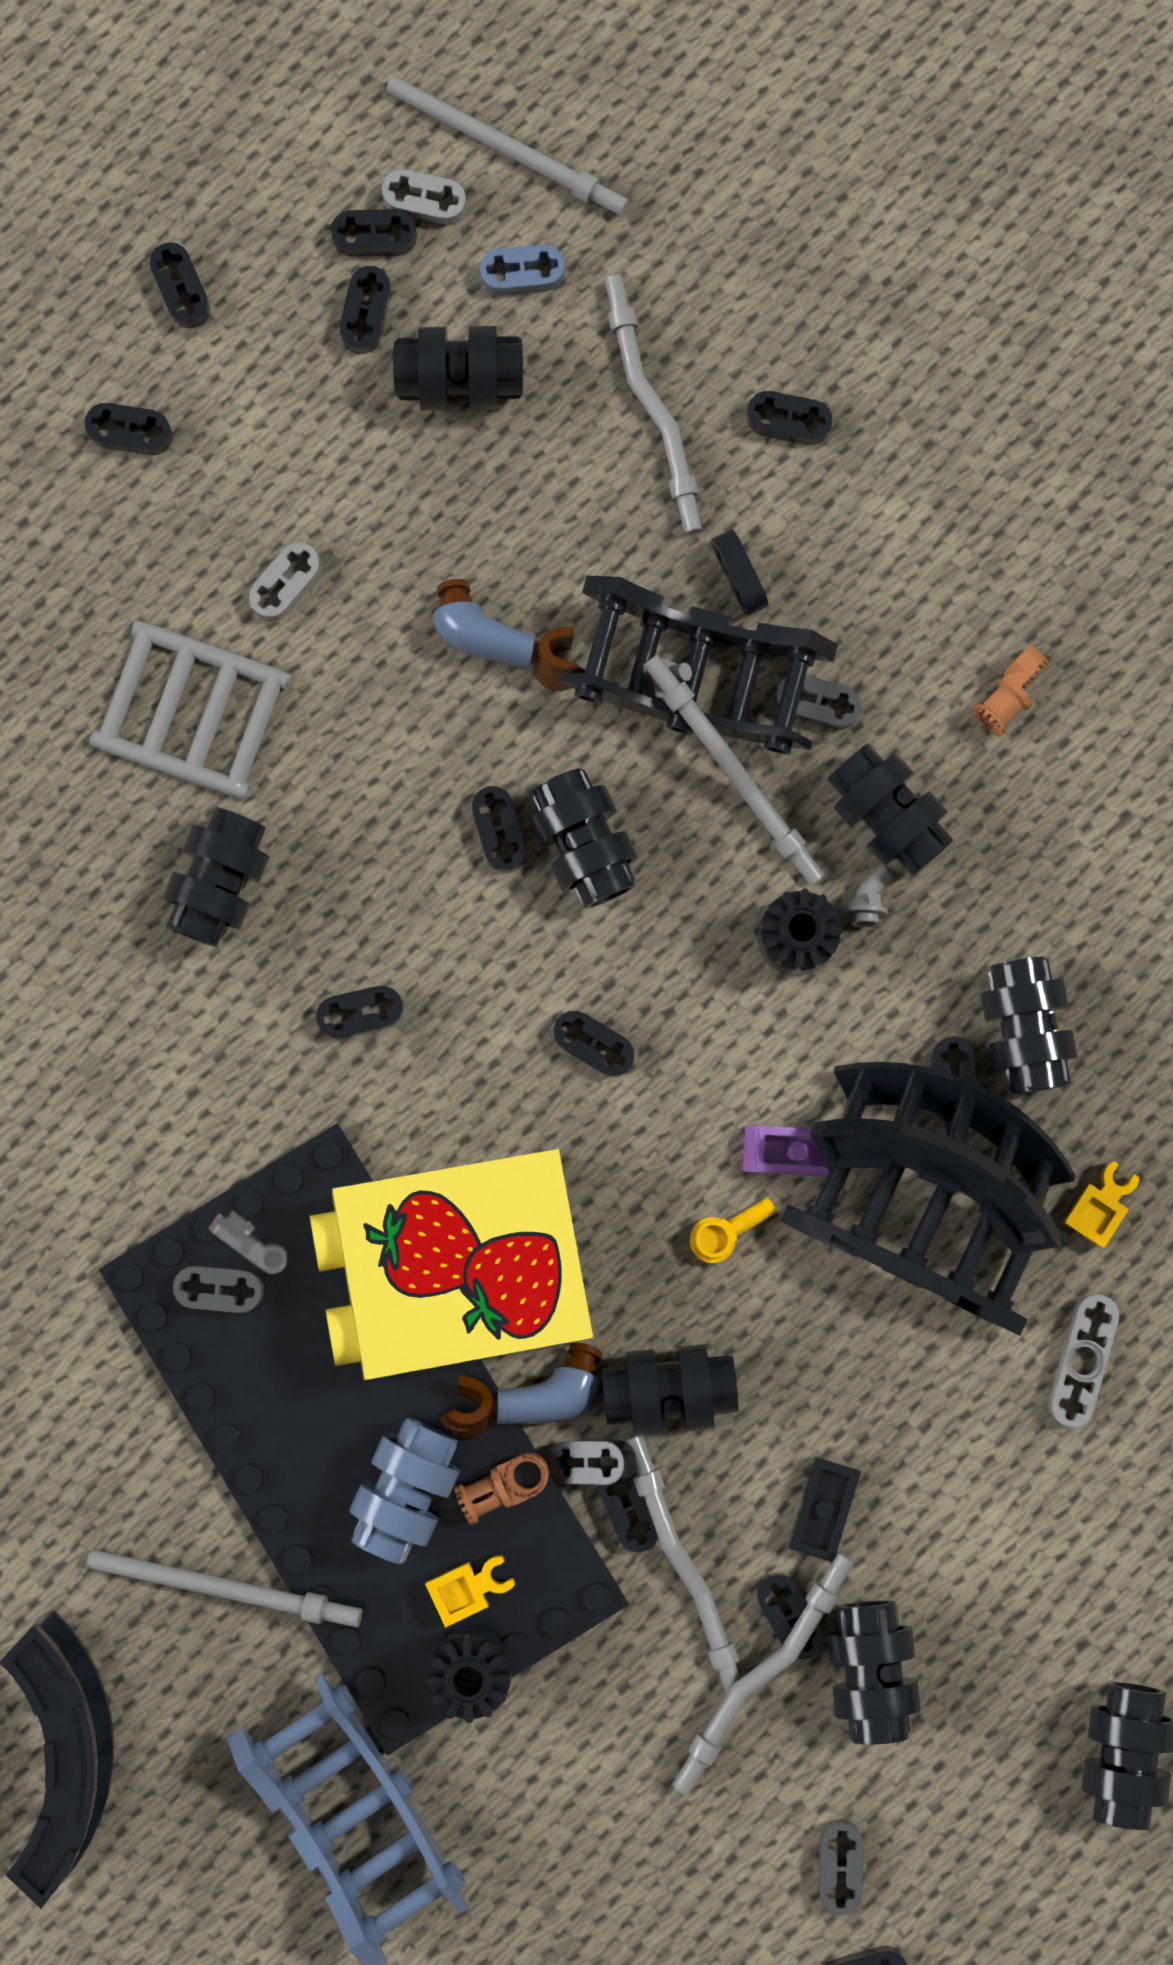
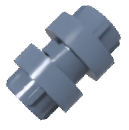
M409 1417L404 1421L397 1438L383 1435L371 1460L374 1466L382 1470L376 1486L361 1483L349 1509L352 1515L360 1519L351 1542L375 1556L396 1564H403L406 1561L413 1544L427 1546L439 1520L437 1516L428 1511L434 1494L449 1498L461 1471L450 1463L457 1448L458 1440L437 1428Z

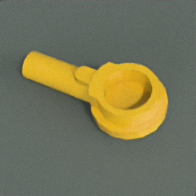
M767 1197L728 1221L718 1217H708L700 1220L690 1233L689 1244L693 1254L705 1263L716 1264L724 1261L732 1254L737 1236L777 1213L773 1203Z

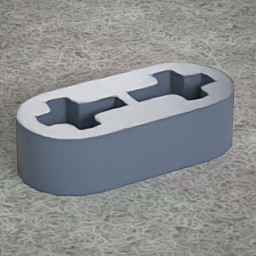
M550 245L496 249L488 252L480 262V278L482 285L487 291L497 295L548 291L555 289L564 279L565 261L560 251ZM543 258L548 259L550 266L558 267L551 269L549 277H541L540 270L525 271V269L539 267L540 259ZM499 262L504 263L505 270L520 269V271L506 273L505 281L501 282L496 281L495 274H487V272L494 271L495 264Z

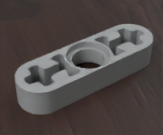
M1091 1294L1083 1297L1075 1306L1049 1398L1051 1416L1055 1421L1067 1427H1080L1091 1419L1119 1322V1310L1116 1304L1104 1295ZM1097 1302L1102 1304V1312L1108 1314L1107 1322L1098 1323L1094 1336L1103 1337L1101 1346L1091 1340L1077 1339L1079 1330L1089 1334L1091 1319L1084 1317L1087 1308L1094 1309ZM1080 1347L1090 1348L1096 1356V1365L1087 1374L1077 1373L1071 1365L1072 1354ZM1066 1375L1080 1382H1091L1089 1391L1079 1387L1076 1399L1077 1402L1083 1404V1410L1081 1413L1073 1412L1071 1419L1065 1418L1066 1410L1059 1407L1061 1398L1069 1399L1074 1387L1071 1384H1064Z

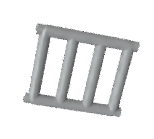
M135 620L131 635L135 636V640L101 730H94L89 739V745L217 792L246 800L250 784L246 783L280 689H287L292 675L275 667L156 625ZM152 644H155L178 654L142 746L120 738L118 735ZM195 659L220 667V671L185 761L162 753L161 749ZM240 674L262 682L263 685L229 776L203 766L237 675Z

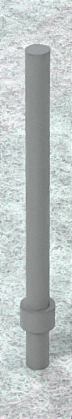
M392 76L389 80L386 93L571 189L572 196L587 204L591 200L620 216L625 212L629 199L599 184L600 179L584 170L578 173L396 76Z
M93 1549L89 1552L87 1558V1568L298 1614L301 1615V1620L321 1624L325 1620L358 1628L362 1619L363 1610L361 1608L329 1602L327 1596L307 1592L305 1596Z

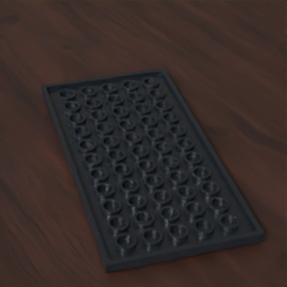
M337 1123L98 1270L290 1593L305 1596L307 1592L325 1595L329 1602L363 1610L358 1628L325 1620L321 1624L308 1623L388 1756L447 1719L446 1712L438 1705H433V1697L429 1686L426 1684L433 1654L441 1640L449 1633L459 1628L471 1626L481 1627L496 1634L505 1643L512 1659L511 1678L627 1607L629 1602L550 1471L546 1486L536 1496L510 1508H506L503 1505L478 1517V1523L470 1525L464 1515L465 1512H462L461 1508L465 1507V1505H459L454 1487L449 1498L434 1494L428 1511L439 1518L428 1545L420 1546L413 1544L403 1564H396L382 1559L351 1542L360 1519L352 1515L349 1509L361 1483L376 1486L382 1470L374 1466L371 1460L382 1436L386 1435L397 1438L407 1417L445 1432L439 1425V1420L445 1413L452 1409L465 1414L478 1410L480 1407L476 1401L457 1395V1384L460 1374L483 1382L490 1390L492 1396H497V1390L500 1389L482 1359L365 1381L363 1379L361 1362L335 1366L326 1309L351 1304L344 1267L319 1272L310 1215L334 1211L332 1189L373 1182L341 1126ZM192 1266L246 1270L255 1273L261 1279L264 1285V1296L258 1307L249 1312L233 1313L192 1309L183 1306L177 1301L173 1293V1283L181 1270ZM194 1273L192 1281L184 1282L183 1285L184 1290L191 1292V1300L197 1301L200 1293H215V1285L200 1282V1274ZM240 1278L239 1285H223L222 1294L235 1295L238 1298V1304L244 1305L245 1299L254 1297L255 1291L254 1288L247 1287V1279ZM491 1419L488 1429L480 1437L469 1441L458 1440L457 1448L450 1461L452 1465L461 1470L454 1486L458 1484L467 1486L489 1476L490 1469L513 1459L518 1454L532 1452L539 1455L522 1425H497V1420ZM530 1461L521 1462L515 1468V1480L522 1487H534L541 1480L540 1468ZM489 1492L481 1497L476 1498L475 1500L484 1498L492 1494L493 1492ZM503 1555L505 1562L495 1566L491 1570V1576L497 1582H504L513 1577L515 1580L513 1588L505 1593H494L491 1591L484 1593L489 1607L445 1628L425 1585L426 1581L468 1561L474 1573L480 1572L484 1563L490 1557ZM464 1667L458 1670L460 1678L465 1682L475 1683L482 1679L481 1674L472 1667Z

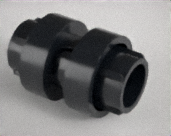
M447 326L419 327L418 337H398L394 341L393 375L395 396L400 400H419L421 411L449 410V396H470L471 410H498L499 399H519L523 395L522 340L518 336H498L497 326H469L468 340H448ZM466 357L469 359V376H468V361H467ZM449 360H450V377H451L452 379L449 378Z
M867 743L828 777L827 780L842 796L833 808L851 829L862 821L866 823L876 835L867 847L885 867L897 858L906 870L914 876L954 841L938 822L948 811L930 791L918 799L906 786L905 783L915 773L897 753L883 760L873 747Z
M577 768L557 775L532 790L534 794L533 799L539 812L530 818V822L541 846L555 843L562 857L553 862L551 868L562 892L575 890L582 906L585 909H589L613 900L635 887V878L629 864L634 862L638 856L627 832L621 831L612 834L606 820L616 814L617 810L605 785L593 787L586 771L582 768Z
M215 807L207 828L192 825L182 852L194 859L187 875L177 872L172 873L162 899L174 904L166 928L215 948L218 947L226 926L240 930L250 907L249 902L239 897L245 880L259 883L270 856L258 850L266 830L265 826L220 807Z
M1044 956L1018 959L990 966L988 975L991 991L980 994L985 1022L1002 1020L1000 1027L1002 1038L1005 1039L1004 1041L989 1044L994 1072L1006 1071L1009 1091L1013 1095L1068 1086L1070 1074L1067 1060L1078 1058L1073 1030L1056 1031L1058 1024L1056 1013H1053V1011L1069 1007L1064 979L1052 980L1049 960Z
M706 1344L678 1346V1361L656 1363L654 1349L626 1351L627 1365L602 1368L607 1425L633 1423L634 1437L662 1434V1420L684 1418L686 1432L714 1429V1415L739 1412L733 1356L708 1357Z
M864 1601L840 1605L838 1611L839 1630L827 1633L830 1664L845 1666L846 1682L832 1687L835 1717L848 1720L850 1740L854 1744H888L909 1739V1715L921 1711L918 1680L903 1678L902 1661L915 1657L912 1626L899 1625L898 1607L895 1601Z
M1109 1682L1107 1704L1091 1706L1088 1737L1101 1743L1100 1757L1085 1759L1081 1790L1095 1796L1093 1819L1095 1821L1118 1828L1148 1830L1151 1824L1152 1807L1168 1805L1171 1773L1158 1768L1159 1753L1173 1752V1718L1164 1715L1165 1691L1133 1683Z

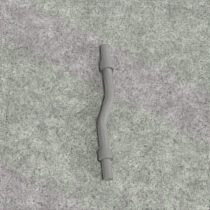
M622 275L608 276L604 279L611 307L608 318L611 331L618 338L628 385L662 432L672 480L668 482L672 501L678 503L685 535L699 533L702 531L695 501V497L699 494L695 476L689 475L678 423L644 376L634 332L638 327L634 308L628 306Z
M658 654L645 663L643 666L665 693L663 700L673 713L678 710L702 741L743 799L776 840L773 845L784 859L789 857L810 885L822 878L825 874L804 848L805 840L795 828L790 830L757 787L732 750L692 698L696 695L686 682L683 681L680 684Z
M643 1436L628 1438L625 1442L632 1447L637 1460L635 1470L637 1476L633 1477L639 1496H644L662 1550L693 1596L710 1645L707 1653L712 1668L719 1671L727 1694L731 1686L741 1679L736 1666L739 1658L734 1643L727 1640L710 1588L678 1539L661 1490L665 1488V1484L660 1470L653 1467Z
M838 1552L820 1583L815 1582L805 1599L808 1601V1604L782 1647L731 1686L703 1734L697 1733L689 1746L690 1756L672 1784L676 1790L689 1795L705 1766L712 1765L720 1753L722 1747L719 1743L745 1700L796 1661L824 1613L830 1614L838 1601L839 1596L836 1593L854 1565V1560Z

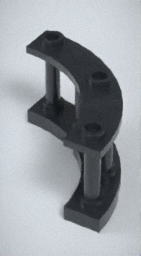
M586 576L582 593L599 601L598 608L601 610L585 674L560 672L558 680L574 688L575 697L592 703H601V700L641 714L667 721L666 728L672 731L693 734L692 728L678 710L673 713L666 702L645 696L650 674L643 665L655 656L661 632H666L667 628L690 634L689 640L693 642L687 663L692 670V677L689 681L685 682L696 695L692 698L695 703L710 647H715L716 642L740 647V653L743 655L727 718L703 713L720 735L763 743L766 750L785 755L791 754L792 748L811 750L813 741L792 731L808 667H812L815 660L834 662L838 644L812 629L784 627L759 622L756 631L730 626L731 616L694 606L690 607L688 614L665 606L667 597L640 587L622 577ZM625 613L641 618L640 626L643 627L627 689L602 679L619 615H624ZM767 653L787 656V660L790 662L774 726L745 722L760 662L766 659Z
M860 1062L835 1066L833 1072L848 1100L842 1118L814 1122L810 1132L828 1170L843 1168L889 1170L890 1164L918 1171V1178L936 1184L953 1194L960 1190L980 1205L978 1212L995 1227L1013 1255L1058 1247L1060 1233L1043 1206L1048 1187L1074 1182L1075 1174L1054 1141L1018 1107L977 1083L929 1067L894 1062ZM866 1105H898L894 1121L862 1118ZM917 1109H923L950 1118L951 1122L947 1135L945 1136L938 1132L912 1125ZM968 1128L973 1129L997 1147L994 1160L964 1144ZM1013 1163L1029 1186L1028 1189L1011 1174L1010 1171Z
M890 1164L889 1170L883 1171L859 1225L853 1224L850 1232L831 1224L834 1218L831 1212L852 1168L830 1170L814 1206L809 1204L806 1212L787 1205L780 1222L851 1256L868 1261L882 1268L883 1271L943 1297V1300L989 1323L1021 1336L1028 1319L1012 1311L1015 1302L1011 1298L1033 1252L1016 1255L1011 1253L994 1292L989 1290L986 1297L974 1292L973 1289L976 1282L973 1281V1277L996 1230L983 1215H981L955 1272L950 1270L946 1278L925 1268L929 1260L925 1258V1255L954 1195L953 1193L938 1185L936 1186L908 1248L902 1247L899 1255L877 1245L876 1242L879 1236L875 1233L906 1167ZM1057 1229L1060 1233L1059 1241L1064 1242L1067 1234Z
M56 1610L40 1626L37 1623L34 1624L0 1661V1664L9 1672L24 1692L34 1715L38 1716L45 1741L43 1747L45 1758L44 1788H46L42 1810L27 1845L18 1860L6 1873V1876L40 1909H42L79 1863L93 1840L109 1797L114 1769L113 1722L103 1682L87 1648L72 1627Z

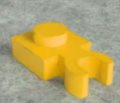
M1115 1161L1109 1162L1102 1169V1186L1100 1189L1091 1184H1086L1062 1222L1099 1248L1106 1247L1129 1210L1118 1202L1122 1195L1133 1192L1139 1183V1177L1132 1174L1123 1186L1115 1184L1113 1173L1119 1165Z
M503 1555L490 1557L484 1563L480 1572L474 1573L468 1561L426 1581L425 1585L445 1628L489 1607L484 1593L488 1591L505 1593L513 1588L515 1585L513 1577L504 1582H497L491 1576V1570L505 1562Z

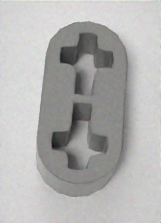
M398 169L386 176L382 184V195L388 209L405 211L413 219L440 225H452L459 222L466 212L467 202L464 189L458 182L451 179ZM402 184H408L410 193L420 195L421 197L406 195L404 201L399 202L396 200V195L392 189L399 190ZM445 193L453 194V202L457 205H450L447 211L440 210L439 202L428 199L429 197L442 200Z
M300 542L289 544L254 582L249 592V601L258 617L267 621L283 618L317 580L321 572V563L317 552L312 546ZM305 555L309 556L307 563L310 570L306 574L299 570L288 580L286 577L293 569L290 559L293 556L298 559H302ZM282 583L284 587L277 595L281 604L277 608L272 605L266 606L265 609L261 608L263 604L260 596L261 592L266 590L272 593Z

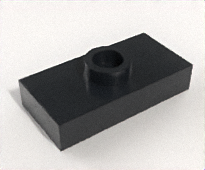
M814 1456L787 1547L789 1549L830 1562L834 1561L861 1474L860 1470Z

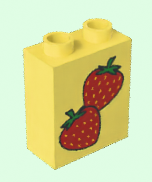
M559 1149L332 1189L334 1211L310 1215L319 1272L344 1267L351 1304L326 1309L335 1366L361 1362L364 1381L593 1338Z

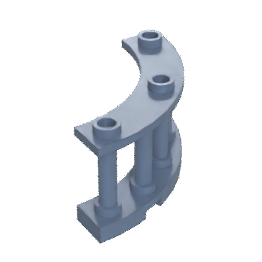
M321 1674L314 1680L324 1701L323 1703L266 1741L260 1738L255 1742L242 1727L226 1739L238 1772L257 1792L271 1812L278 1808L281 1809L293 1827V1830L288 1832V1836L310 1872L319 1869L331 1891V1894L325 1897L336 1919L349 1951L363 1965H385L388 1962L380 1945L386 1940L385 1934L443 1895L460 1913L464 1912L469 1907L460 1889L466 1886V1882L456 1864L452 1860L446 1862L430 1830L409 1795L414 1793V1789L406 1774L401 1768L392 1770L369 1733L353 1713L356 1710V1706L347 1690L342 1685L334 1688L325 1676ZM332 1719H335L350 1738V1741L297 1777L288 1776L284 1779L274 1766L276 1763L275 1758ZM363 1756L382 1785L323 1824L319 1821L314 1824L301 1804L305 1800L304 1795ZM392 1801L410 1833L355 1870L346 1869L343 1871L330 1848L335 1846L334 1840ZM420 1849L434 1878L375 1918L372 1915L367 1916L357 1898L363 1894L362 1888Z

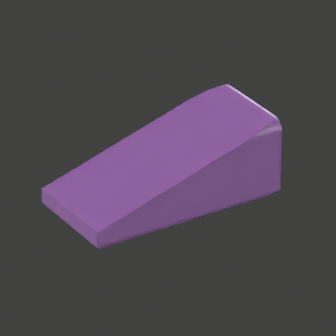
M761 1125L745 1126L743 1172L828 1176L830 1170H828L826 1164L823 1165V1158L810 1135L811 1129Z

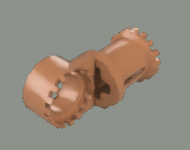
M1032 644L1005 670L1004 676L998 681L999 688L982 705L977 703L971 708L973 715L977 717V721L983 719L984 721L981 724L984 726L987 723L986 729L998 738L1004 735L1006 724L1022 709L1028 710L1033 705L1032 700L1023 689L1031 682L1029 678L1036 677L1037 674L1035 672H1041L1042 668H1045L1050 662Z
M525 1452L490 1469L489 1476L467 1486L462 1484L454 1486L459 1505H465L461 1510L465 1512L464 1515L470 1525L478 1523V1517L503 1505L506 1508H510L543 1491L549 1478L548 1464L538 1454ZM530 1461L540 1468L541 1480L534 1487H522L515 1480L514 1471L521 1462ZM489 1492H493L492 1494L484 1498L475 1500L476 1498L481 1497Z

